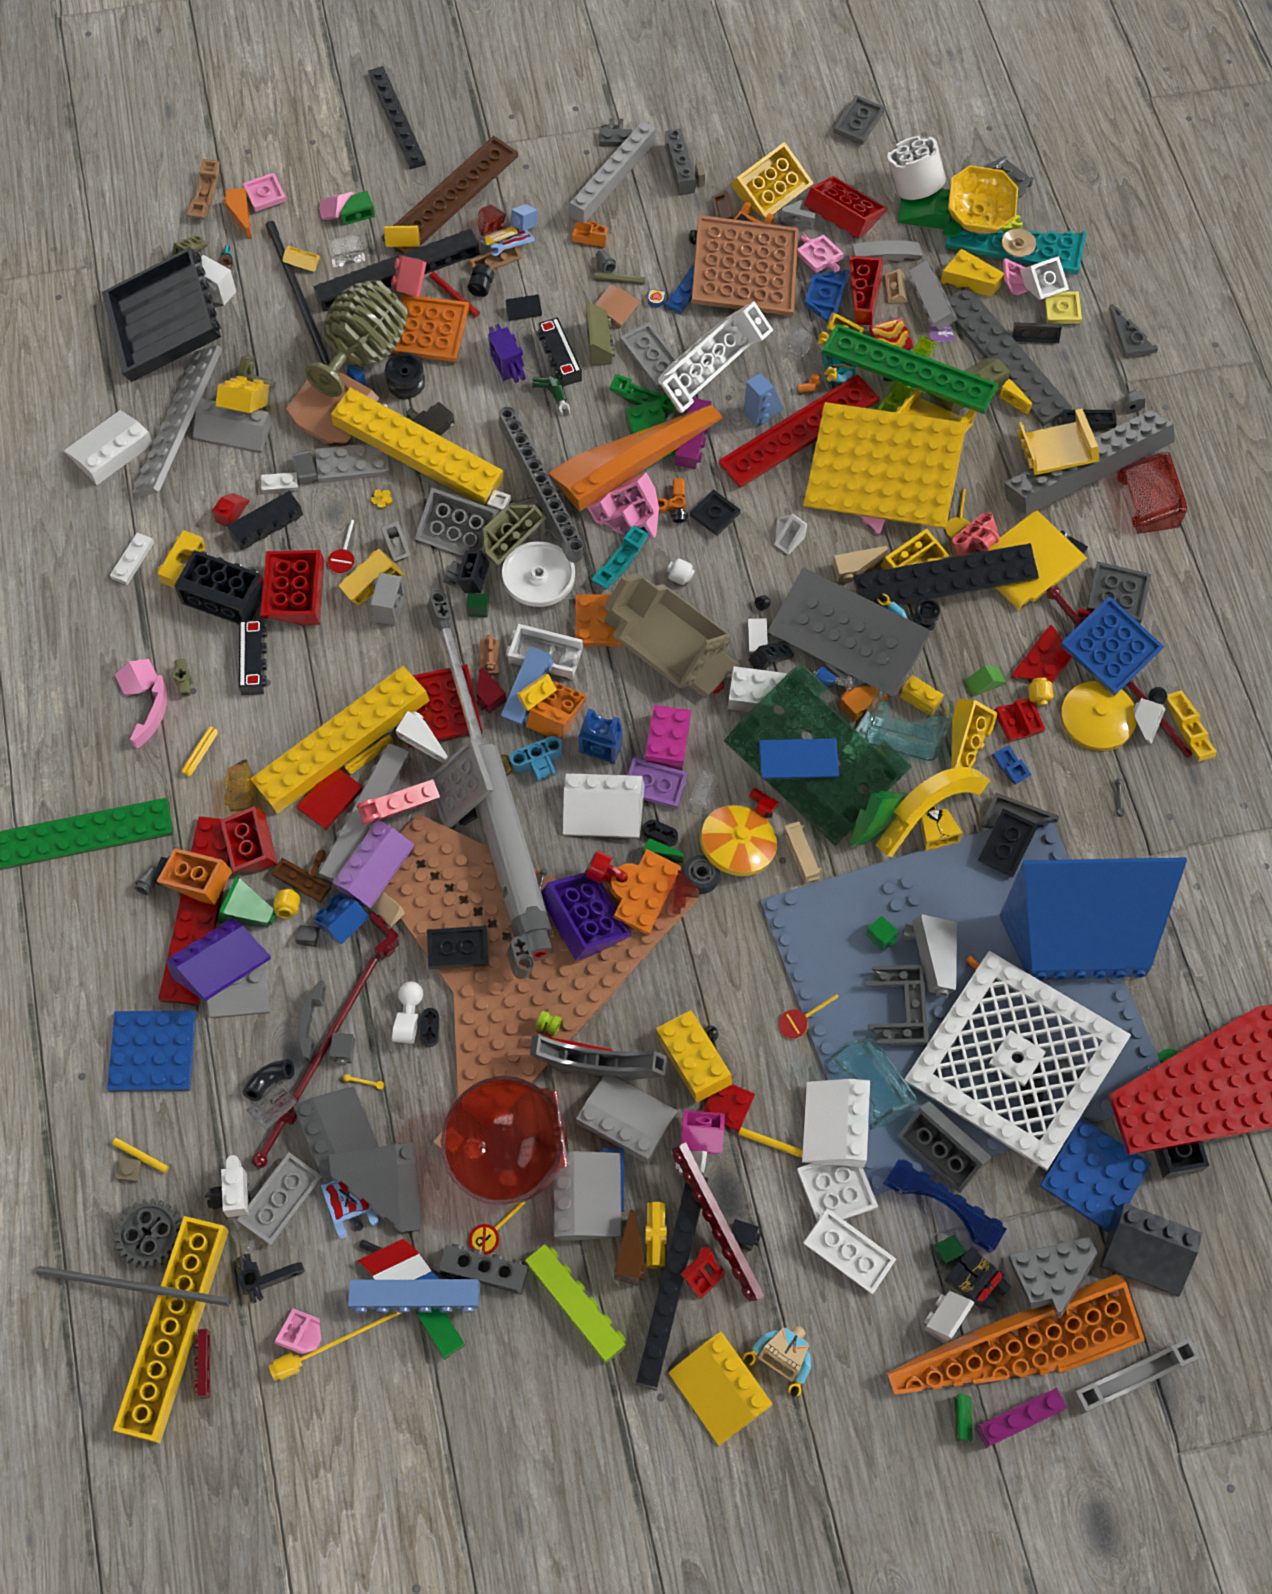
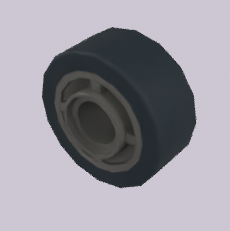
M696 855L686 862L683 869V882L693 892L706 894L713 891L718 885L720 869L715 867L705 855ZM702 872L705 873L706 876L701 877L697 875V873Z

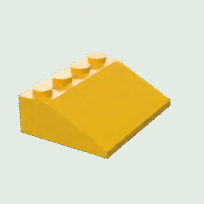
M785 142L730 183L738 197L744 202L749 201L752 203V209L764 220L769 213L773 215L813 184Z
M722 1331L701 1345L668 1372L718 1446L773 1405Z

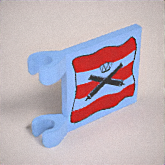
M517 229L518 234L490 244L492 249L496 247L494 251H491V254L497 256L505 249L535 241L534 237L528 230L521 231ZM483 231L480 233V236L485 237L498 231L492 233ZM484 239V240H481V242H482L484 245H486L485 239Z
M334 1180L321 1185L340 1239L347 1236L343 1222L367 1213L371 1226L379 1224L377 1215L370 1210L372 1206L363 1198L359 1201L347 1191L349 1187L341 1180L337 1182Z

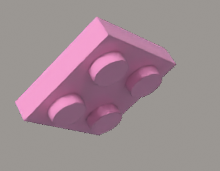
M275 173L243 183L255 212L287 201Z

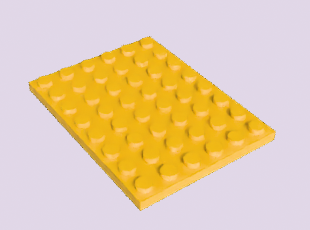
M825 402L804 499V507L946 529L967 423Z

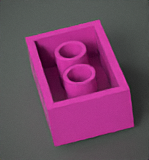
M654 705L645 761L683 770L691 722V710Z

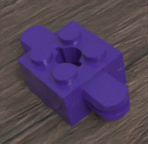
M499 324L495 325V329L493 326L489 327L490 356L503 381L513 378L514 382L518 383L519 378L521 381L525 380V373L522 369L524 362L521 357L523 356V351L520 346H517L514 333H510L508 327L501 329Z

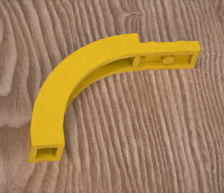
M969 767L951 768L928 778L910 792L894 810V813L897 814L875 846L887 856L892 857L914 825L931 807L957 793L970 792L980 796L991 780L980 771Z

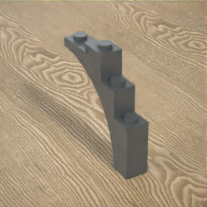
M539 1034L532 1036L530 1050L531 1056L551 1064V1068L564 1074L583 1071L594 1077L616 1075L628 1081L663 1077L666 1071L667 1056L656 1051L621 1052L591 1049L555 1041Z

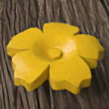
M380 489L375 490L374 497L371 498V503L378 505V508L381 509L386 507V504L391 505L393 502L389 490H383L382 492Z

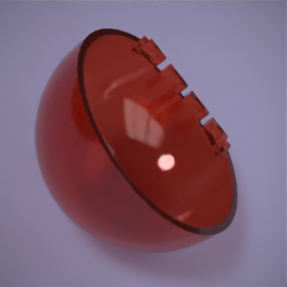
M512 1076L487 1078L465 1090L450 1108L441 1135L443 1161L453 1182L468 1196L493 1205L522 1203L543 1192L553 1182L558 1173H562V1168L569 1167L566 1152L567 1129L561 1110L558 1108L560 1105L558 1090L550 1091L548 1087L540 1088L527 1080Z

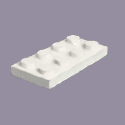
M828 1208L825 1209L803 1242L804 1245L870 1294L875 1292L896 1261L895 1257Z

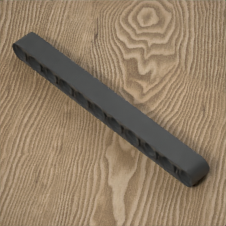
M508 406L503 407L499 412V426L544 515L547 517L546 519L566 558L570 562H579L583 556L584 544L515 410Z

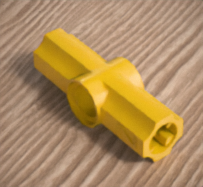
M651 1202L647 1203V1226H645L647 1268L660 1269L665 1267V1245L667 1243L665 1203Z

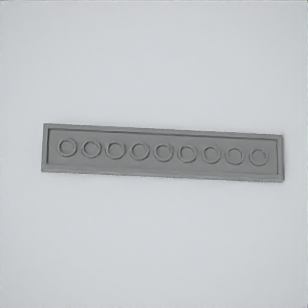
M218 345L197 350L192 355V361L186 369L185 377L179 384L180 388L173 397V403L167 411L166 419L160 426L161 430L154 439L152 450L148 453V459L141 468V474L134 484L132 494L137 498L159 493L223 350Z

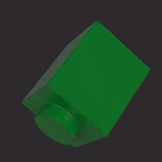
M881 915L868 927L866 936L883 951L887 946L891 948L898 939L896 937L899 931Z

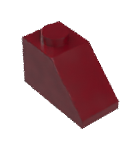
M483 667L480 668L476 703L481 710L485 709L490 714L507 701L506 693Z

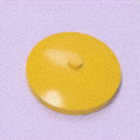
M1088 681L1074 687L1066 695L1060 711L1061 723L1066 734L1076 744L1093 751H1110L1119 748L1129 740L1137 723L1134 716L1135 713H1133L1135 705L1131 698L1122 689L1115 696L1112 695L1099 681Z

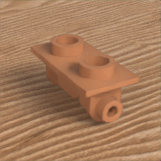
M489 634L487 638L480 639V668L483 667L488 674H499V640H496L494 635Z

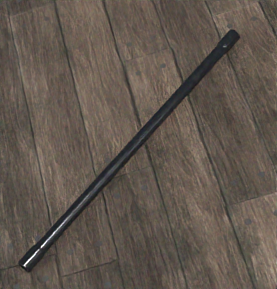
M268 221L265 224L266 229L273 241L321 363L329 365L331 363L293 268L291 264L283 262L285 248L279 236L277 226L274 221Z

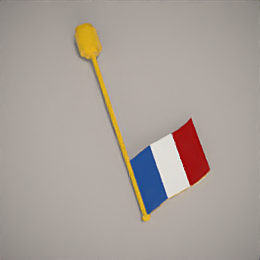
M401 1239L357 1260L371 1273L375 1280L439 1279L430 1270L418 1251L405 1239ZM397 1311L302 1357L290 1352L273 1360V1363L268 1365L275 1381L279 1379L282 1381L299 1373V1367L303 1366L301 1361L401 1313Z

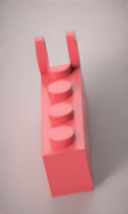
M432 779L377 799L373 798L357 804L356 807L365 826L377 820L380 821L434 802L440 798V795Z

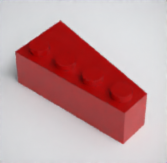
M849 255L855 324L872 325L883 275V258Z

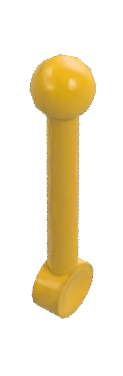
M349 1074L343 1076L345 1082L354 1081L377 1087L378 1090L384 1088L382 1081L376 1083L351 1077Z

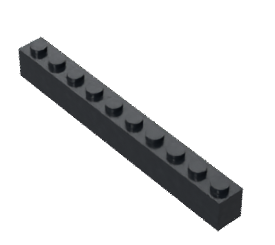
M471 229L461 231L343 276L313 286L316 299L322 311H328L336 297L354 284L378 280L387 288L393 287L391 286V280L396 273L394 266L395 260L399 258V255L426 262L425 275L479 255V242Z
M687 1182L685 1183L636 1380V1386L655 1391L658 1388L684 1281L681 1273L688 1265L701 1211V1206L693 1198V1191Z

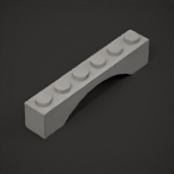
M1188 1338L1134 1365L1072 1393L1071 1396L1082 1415L1184 1367L1201 1357L1191 1338Z

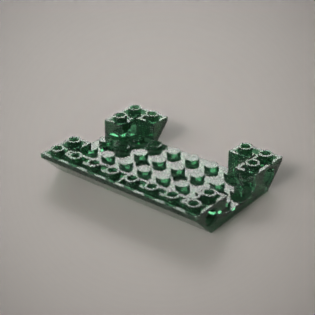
M800 664L792 669L735 726L724 742L761 776L760 740L803 739V732H809L812 739L836 738L837 755L840 762L838 778L764 779L836 846L855 827L860 808H867L871 793H879V791L889 792L912 766L885 741L874 748L821 698L828 691V688L806 667ZM781 706L784 709V713L776 714L774 707ZM861 784L866 785L868 792L861 793L858 790V786Z

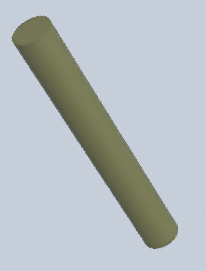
M595 272V279L641 284H645L646 277Z

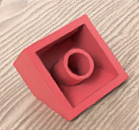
M399 255V258L395 260L394 267L396 273L391 280L392 289L420 297L426 262Z

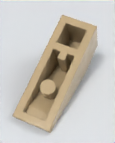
M883 546L834 555L833 568L837 582H852L854 575L866 573L887 556L888 547Z

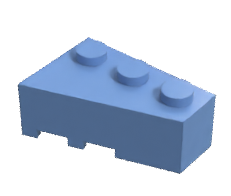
M761 373L747 381L744 405L745 415L757 427L762 423L768 422L771 417L784 410L774 386Z

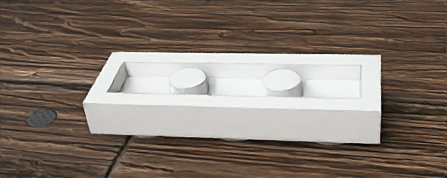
M137 532L110 574L111 579L128 585L154 544L153 538Z

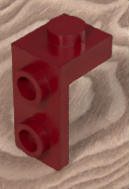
M371 912L368 914L370 921L387 937L374 948L376 955L383 960L385 957H390L395 952V948L400 945L398 941L399 935L393 928L388 929L384 925L386 922L380 915L375 916Z

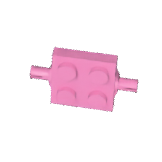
M806 234L800 237V240L805 244L797 248V255L815 273L827 267H830L835 273L839 271L840 267L836 262L844 258V253L824 234L815 239L808 238Z

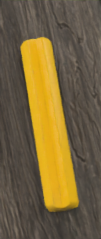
M211 726L207 728L181 769L184 775L190 777L218 734L217 729Z
M389 734L381 738L344 766L349 774H353L379 755L383 748L386 749L388 743L394 744L393 738Z

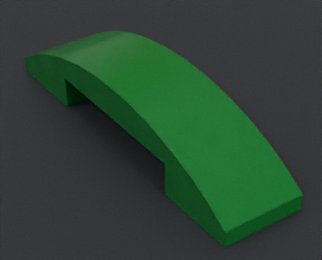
M615 374L609 390L619 397L635 405L659 400L664 413H675L676 407L665 392L663 395L631 384L632 379Z

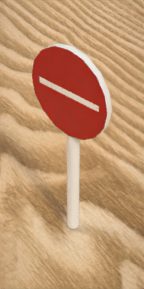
M354 520L350 521L343 549L332 552L328 558L329 568L334 573H348L355 565L353 554L347 550Z

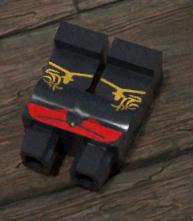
M973 1246L969 1248L945 1279V1282L959 1293L975 1302L974 1305L978 1308L983 1306L990 1312L999 1303L990 1293L996 1290L1000 1295L1004 1296L1011 1288L1008 1282L1003 1279L1005 1274L984 1259Z

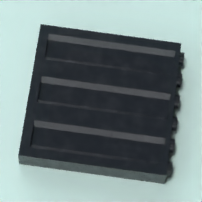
M191 247L102 292L121 372L131 382L221 338V326L216 320L217 312L212 305L213 298L208 291L210 287L204 276L206 272L201 265L202 258Z

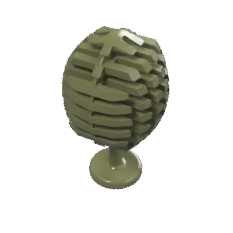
M378 280L365 281L348 287L336 297L328 310L323 330V339L333 348L336 356L328 366L318 362L307 366L305 375L314 388L327 396L339 397L344 391V382L337 372L344 362L353 367L367 366L383 360L396 348L406 326L408 309L397 299L393 290L388 289Z

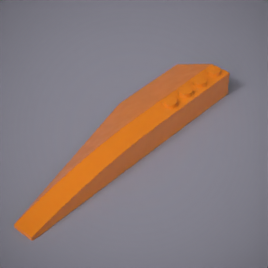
M1115 1274L1078 1289L1061 1318L1057 1317L1052 1304L1032 1309L1028 1308L948 1342L888 1372L887 1375L893 1393L896 1395L918 1392L928 1388L940 1389L943 1386L950 1385L955 1387L963 1386L965 1383L977 1384L1007 1380L1009 1377L1018 1376L1022 1378L1032 1374H1049V1372L1054 1371L1067 1372L1143 1342L1145 1339L1127 1283Z

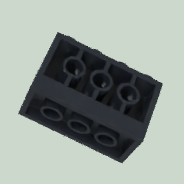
M194 550L174 587L181 604L239 624V621L252 620L262 602L263 578L261 573L255 569L250 570L238 563L233 564L221 557L216 558L210 556L207 552Z

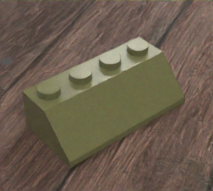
M985 358L963 370L998 383V388L1005 384L1010 374V371L1000 359ZM936 397L946 410L953 413L964 408L958 404Z

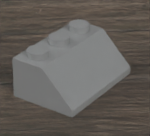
M256 968L208 999L207 1004L210 1018L271 1013L270 974L267 968Z

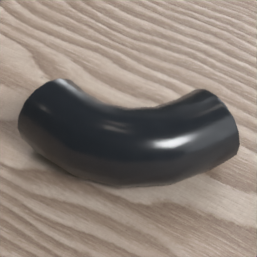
M283 1059L271 1062L260 1068L245 1084L242 1091L243 1095L249 1100L259 1101L272 1084L292 1079L295 1071L293 1062L290 1059Z

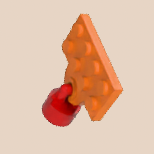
M646 849L639 865L628 863L616 868L610 865L613 857L599 850L595 851L584 872L586 874L585 877L599 884L602 880L609 883L611 893L621 901L613 918L649 935L682 866Z

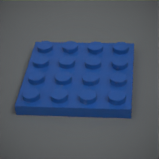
M1110 596L1060 643V646L1114 696L1164 648L1155 637Z
M114 1011L107 1090L109 1092L190 1091L196 1011Z
M1080 1117L1039 1187L1109 1232L1114 1207L1123 1203H1130L1152 1163L1138 1154L1127 1156L1123 1144Z

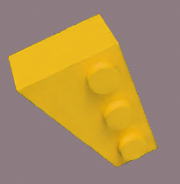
M961 249L943 270L940 283L943 285L946 283L956 285V288L959 289L961 287H969L974 293L993 297L1001 287L1004 273Z
M925 529L887 555L881 567L883 569H890L949 558V554L930 531Z
M378 549L372 552L365 562L359 564L353 573L346 576L338 586L353 603L359 606L374 594L373 585L375 579H378L379 573L401 577L405 574L392 559Z

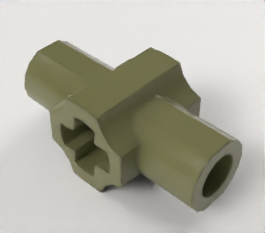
M177 659L174 661L175 671L172 672L173 679L178 687L179 696L188 697L191 695L190 685L193 684L192 677L187 669L186 659Z

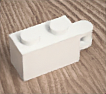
M231 1155L226 1160V1169H221L223 1212L227 1217L249 1215L247 1173L241 1167L238 1157Z

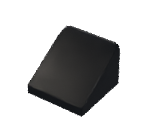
M300 925L295 938L296 943L316 947L320 927Z

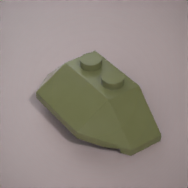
M534 504L507 505L482 529L484 553L498 566L547 517Z

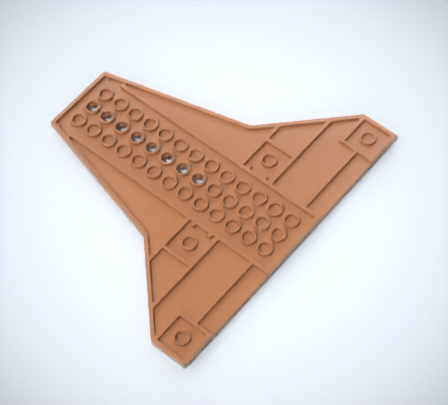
M418 814L400 832V834L415 845L410 852L411 856H407L383 892L403 908L405 915L400 919L427 958V929L487 925L489 966L436 970L454 995L458 1104L490 1131L549 1064L530 1055L533 1034L571 1041L659 941L699 900V896L676 878L649 935L626 924L631 933L629 938L597 954L577 961L574 960L547 912L552 928V935L549 937L552 949L547 958L534 961V966L527 978L519 979L513 975L507 955V950L512 940H503L505 933H510L512 939L514 938V933L489 847ZM424 862L425 868L420 867L417 869V863ZM534 868L539 885L541 874L539 870ZM432 874H439V880H430ZM547 874L544 878L541 891L548 882L556 881L558 879ZM602 880L604 888L615 907L618 908L621 901L611 893L610 884ZM452 885L454 891H453V892L448 891V892L446 893V892H445V890H446L445 887ZM467 897L468 903L459 904L460 898ZM476 909H477V910L481 909V910H482L481 912H482L483 915H482V916L477 915V916L475 917V916H474V914H475L474 910H476ZM496 921L497 928H488L489 922ZM543 1010L549 1012L551 1016L557 1015L562 1017V1022L556 1036L549 1035L545 1030L539 1031L536 1029L538 1018Z

